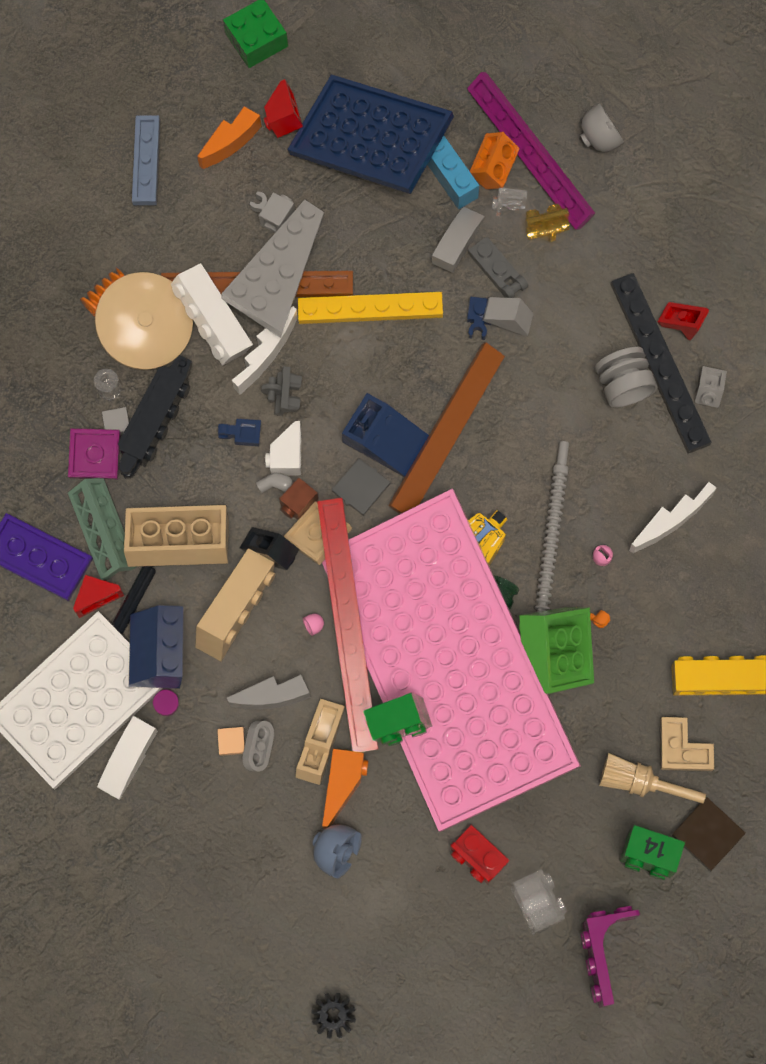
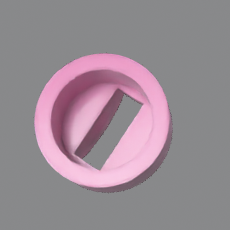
M607 545L597 546L592 555L593 561L599 566L608 565L613 558L611 548ZM598 550H602L609 558L606 559L605 556Z
M310 614L303 618L305 628L311 636L322 630L324 620L320 615Z

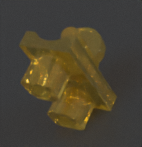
M555 204L547 208L548 213L539 214V211L535 209L527 211L525 219L528 240L548 236L550 242L556 241L557 233L570 230L568 209H562L559 204Z

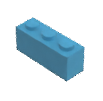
M443 136L427 165L459 210L478 199L479 184L446 137Z

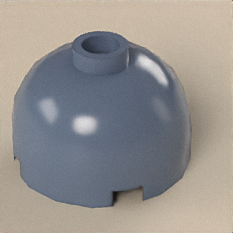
M331 825L322 832H318L313 840V856L320 870L334 878L343 876L352 865L347 863L352 852L355 855L359 852L362 838L361 833L346 825Z

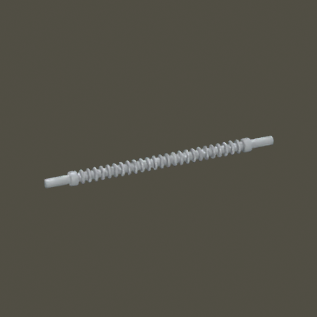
M566 441L559 442L557 464L553 466V474L555 476L552 477L554 483L551 486L554 489L550 491L553 496L549 497L552 503L548 504L551 509L547 511L550 516L546 518L549 523L546 524L548 530L545 531L547 535L544 537L546 543L543 544L545 550L542 551L544 557L541 558V561L544 563L540 565V568L543 570L539 572L542 577L538 579L541 584L537 586L540 591L536 593L539 598L535 600L538 605L534 607L537 612L550 610L547 605L551 603L548 598L552 596L549 591L553 589L550 584L554 582L551 577L555 575L552 570L555 569L553 563H556V559L554 556H557L555 550L558 549L556 543L559 542L557 536L560 535V532L557 530L561 528L558 523L562 521L559 516L563 514L560 509L564 507L561 503L564 502L562 497L565 495L563 489L566 488L564 482L567 481L565 476L568 475L569 471L568 466H566L569 442Z

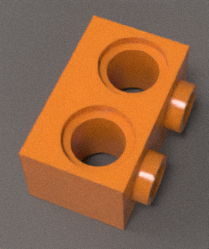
M504 132L486 133L470 173L485 189L503 188L520 148Z

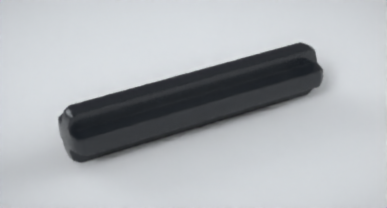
M142 566L111 624L120 634L124 633L130 622V615L136 611L156 573V570L151 566Z

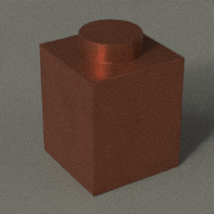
M298 478L280 497L279 501L282 507L280 510L288 518L292 519L294 517L299 520L310 506L319 500L318 493L302 479Z

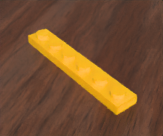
M442 292L298 298L299 324L443 318Z

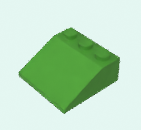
M564 607L519 615L521 642L545 694L594 683L590 607Z

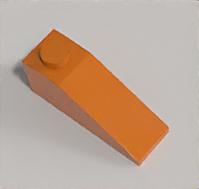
M333 749L322 824L323 829L334 823L360 785L362 775L367 776L369 761L364 760V753Z

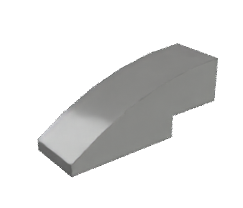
M463 207L432 255V264L454 273L461 258L465 256L485 216Z
M299 675L277 685L273 676L227 697L230 706L234 708L263 710L296 704L311 697L302 676Z

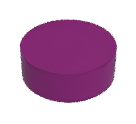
M162 690L155 695L153 706L159 715L171 716L178 710L179 700L174 692Z

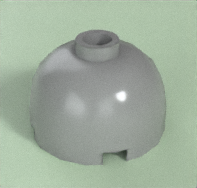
M600 103L585 113L581 123L584 133L580 136L587 147L592 145L597 151L608 152L624 143Z

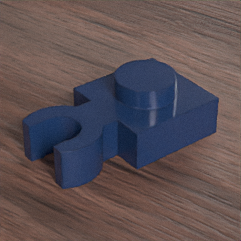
M470 297L467 322L473 323L469 327L468 336L470 339H472L473 332L476 330L482 332V340L486 339L487 328L485 325H491V323L482 321L488 301L487 298Z

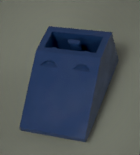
M368 393L342 432L344 444L403 477L408 473L429 437L427 433L390 405Z

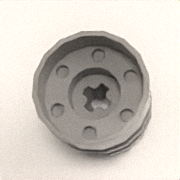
M630 347L616 351L604 357L596 364L595 369L597 374L600 375V382L607 385L604 393L611 407H625L642 401L656 392L658 386L653 373L650 370H646L649 363L641 347Z

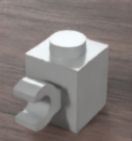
M262 192L256 193L257 199L262 201L260 204L250 202V208L255 212H260V225L274 233L295 211L294 203L289 197L285 195L279 196L274 192L268 202L266 195Z

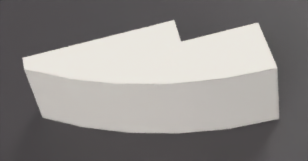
M135 716L132 717L97 786L99 789L118 800L121 799L146 757L145 753L158 732L156 728Z

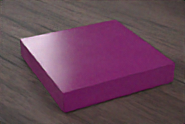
M70 429L68 477L76 479L104 478L118 480L120 455L118 442L120 441V430Z

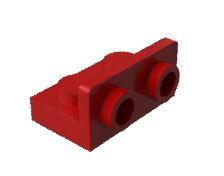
M472 825L450 846V849L453 851L450 855L460 865H463L465 862L472 869L470 874L479 883L485 881L489 884L510 861Z

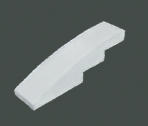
M294 306L290 309L281 338L268 329H264L257 335L259 346L244 358L247 368L232 379L233 387L239 395L263 374L288 340L298 319L297 309Z
M708 482L694 500L685 494L671 513L662 507L635 539L629 551L632 553L640 551L677 530L713 496L716 487Z

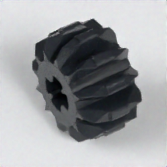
M327 993L325 994L327 1004L324 1005L321 1000H316L317 1005L322 1008L321 1011L317 1009L311 1010L312 1014L320 1015V1018L312 1020V1025L322 1023L323 1025L317 1031L318 1034H322L328 1028V1039L332 1038L333 1030H336L337 1037L340 1039L343 1037L340 1028L343 1027L348 1033L351 1032V1028L345 1023L346 1021L356 1022V1018L347 1017V1014L355 1012L356 1009L355 1007L344 1008L350 1002L348 997L340 1004V993L335 994L334 1002H331V997ZM335 1008L340 1011L338 1014L340 1020L337 1023L334 1020L332 1023H329L327 1021L329 1019L327 1012L330 1009L332 1011H335Z

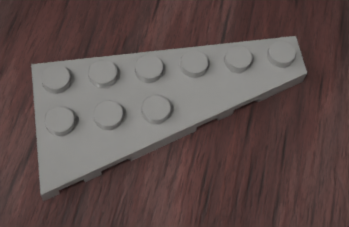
M304 200L223 291L221 299L281 338L324 212Z

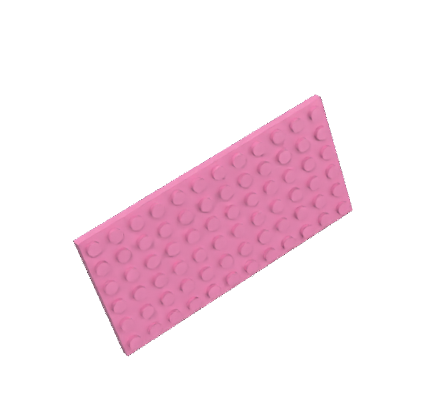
M453 489L349 539L366 664L381 700L385 703L409 693L421 696L424 699L432 723V727L426 729L427 733L421 736L412 737V735L403 737L401 746L439 832L581 767L549 695L545 694L522 645L521 634ZM324 560L322 564L327 573L326 560Z

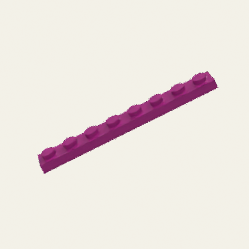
M481 72L467 88L498 130L504 132L520 148L518 156L575 230L581 229L593 217L595 212L487 72Z

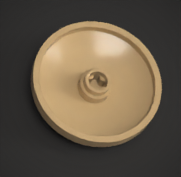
M139 272L119 278L105 290L97 305L95 328L102 347L115 361L132 369L152 370L169 364L185 349L191 337L193 319L187 315L181 300L174 295L171 286L172 281L154 273Z

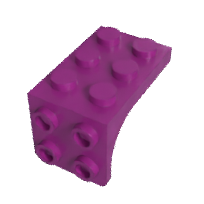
M632 906L617 908L613 911L614 914L606 915V911L590 913L588 918L582 923L584 931L580 933L583 949L588 950L589 955L588 960H585L588 976H593L594 985L590 987L593 1003L598 1002L599 1008L614 1004L603 948L604 935L610 925L633 920L640 916L639 910H632Z

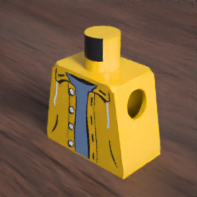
M497 510L489 519L481 513H477L468 520L489 566L506 537V534L500 528L505 524L507 518Z

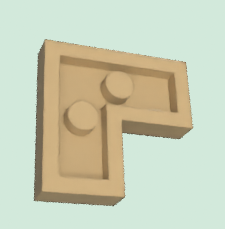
M661 717V770L713 771L714 744L688 743L687 718Z

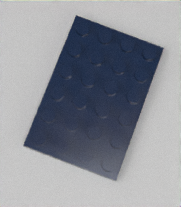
M331 74L302 123L303 127L298 130L287 150L290 155L411 194L453 120L454 115L450 110Z

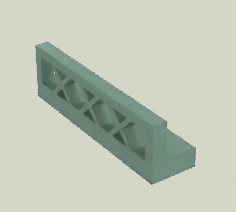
M104 478L84 479L70 490L68 495L101 580H108L119 571H131L137 566L128 567L124 554L125 532ZM82 491L85 497L83 504H81L78 494ZM89 513H91L93 517L92 526H90L88 522ZM97 535L102 540L101 548H98L96 543ZM106 557L109 558L112 566L108 571L105 566Z

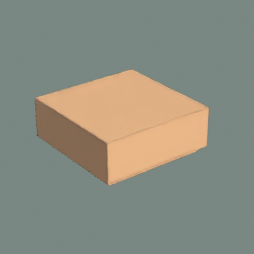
M243 727L218 729L220 756L243 754L245 748Z

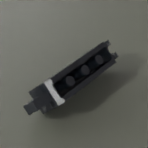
M178 355L170 367L163 366L158 368L118 442L122 453L118 469L125 479L133 478L140 465L146 467L148 461L151 462L154 459L159 440L163 441L168 432L167 425L171 419L174 420L176 418L181 399H185L190 391L188 376L192 367L191 360Z

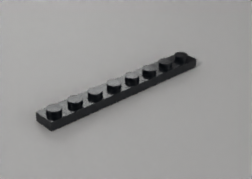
M634 273L611 281V287L638 346L644 350L645 358L649 363L648 368L653 373L658 390L687 453L689 454L710 446L712 443Z

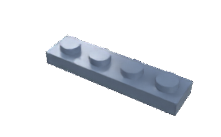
M159 115L136 116L132 188L133 205H157L160 138Z

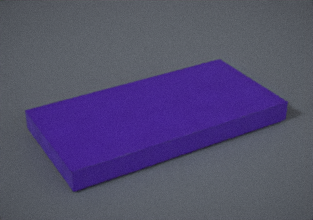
M6 513L0 522V567L69 602L91 564L93 557Z

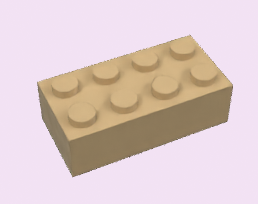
M226 505L126 508L124 554L128 567L228 563L229 519Z

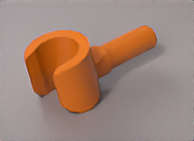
M600 610L597 615L590 613V620L598 628H604L610 622V615L603 610Z

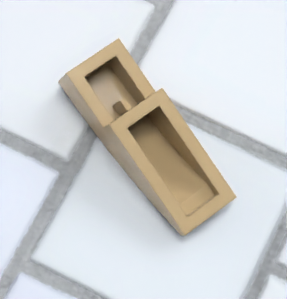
M320 699L296 768V778L318 785L321 784L345 706Z

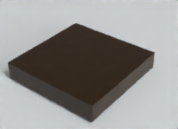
M706 797L704 803H701L671 836L684 841V848L711 872L746 832Z

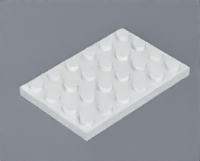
M99 611L0 701V733L54 790L163 689L128 687L130 643Z

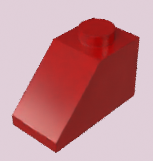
M284 79L280 81L264 106L267 116L264 118L265 125L269 131L273 130L277 138L303 127L294 93Z

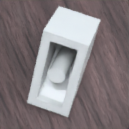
M300 421L292 423L270 444V453H266L265 462L266 468H270L271 474L277 472L286 476L301 475Z

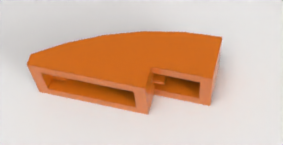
M244 106L232 124L223 120L198 154L199 166L202 169L208 168L241 149L262 127L260 115Z

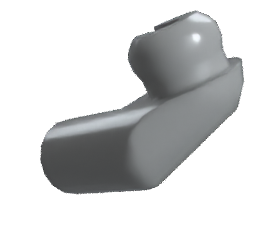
M274 472L256 482L261 493L272 487L280 489L285 493L293 484V481L289 476Z

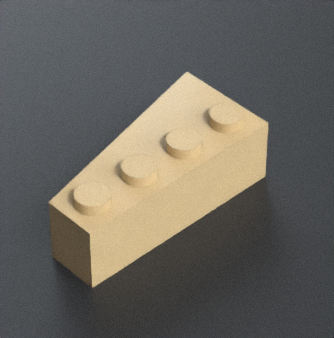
M248 548L196 626L195 648L222 662L240 629L248 620L254 605L257 606L260 602L264 588L266 586L269 587L276 575L273 572V561Z

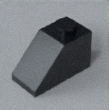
M251 527L240 546L241 550L246 552L249 548L273 561L274 567L288 570L300 550L281 534Z

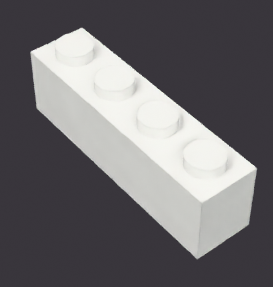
M200 263L176 276L171 283L173 293L185 306L187 315L194 320L201 337L206 339L210 345L213 356L223 366L245 354L253 344L227 303L221 299L220 292L202 264Z

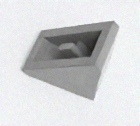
M489 297L482 321L523 336H528L533 312L521 298Z

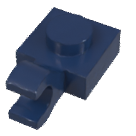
M236 419V425L219 424L218 438H235V445L259 447L261 420Z

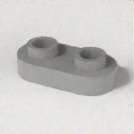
M255 721L249 727L242 757L243 765L249 771L260 772L268 765L274 739V728L268 721Z

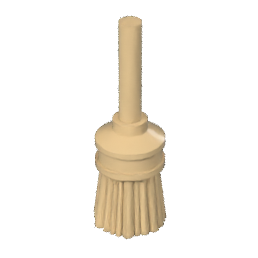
M610 753L606 757L599 786L628 790L629 794L634 793L640 797H644L649 791L655 792V790L702 804L706 797L705 793L659 780L658 776H654L652 766H644L639 762L633 764Z

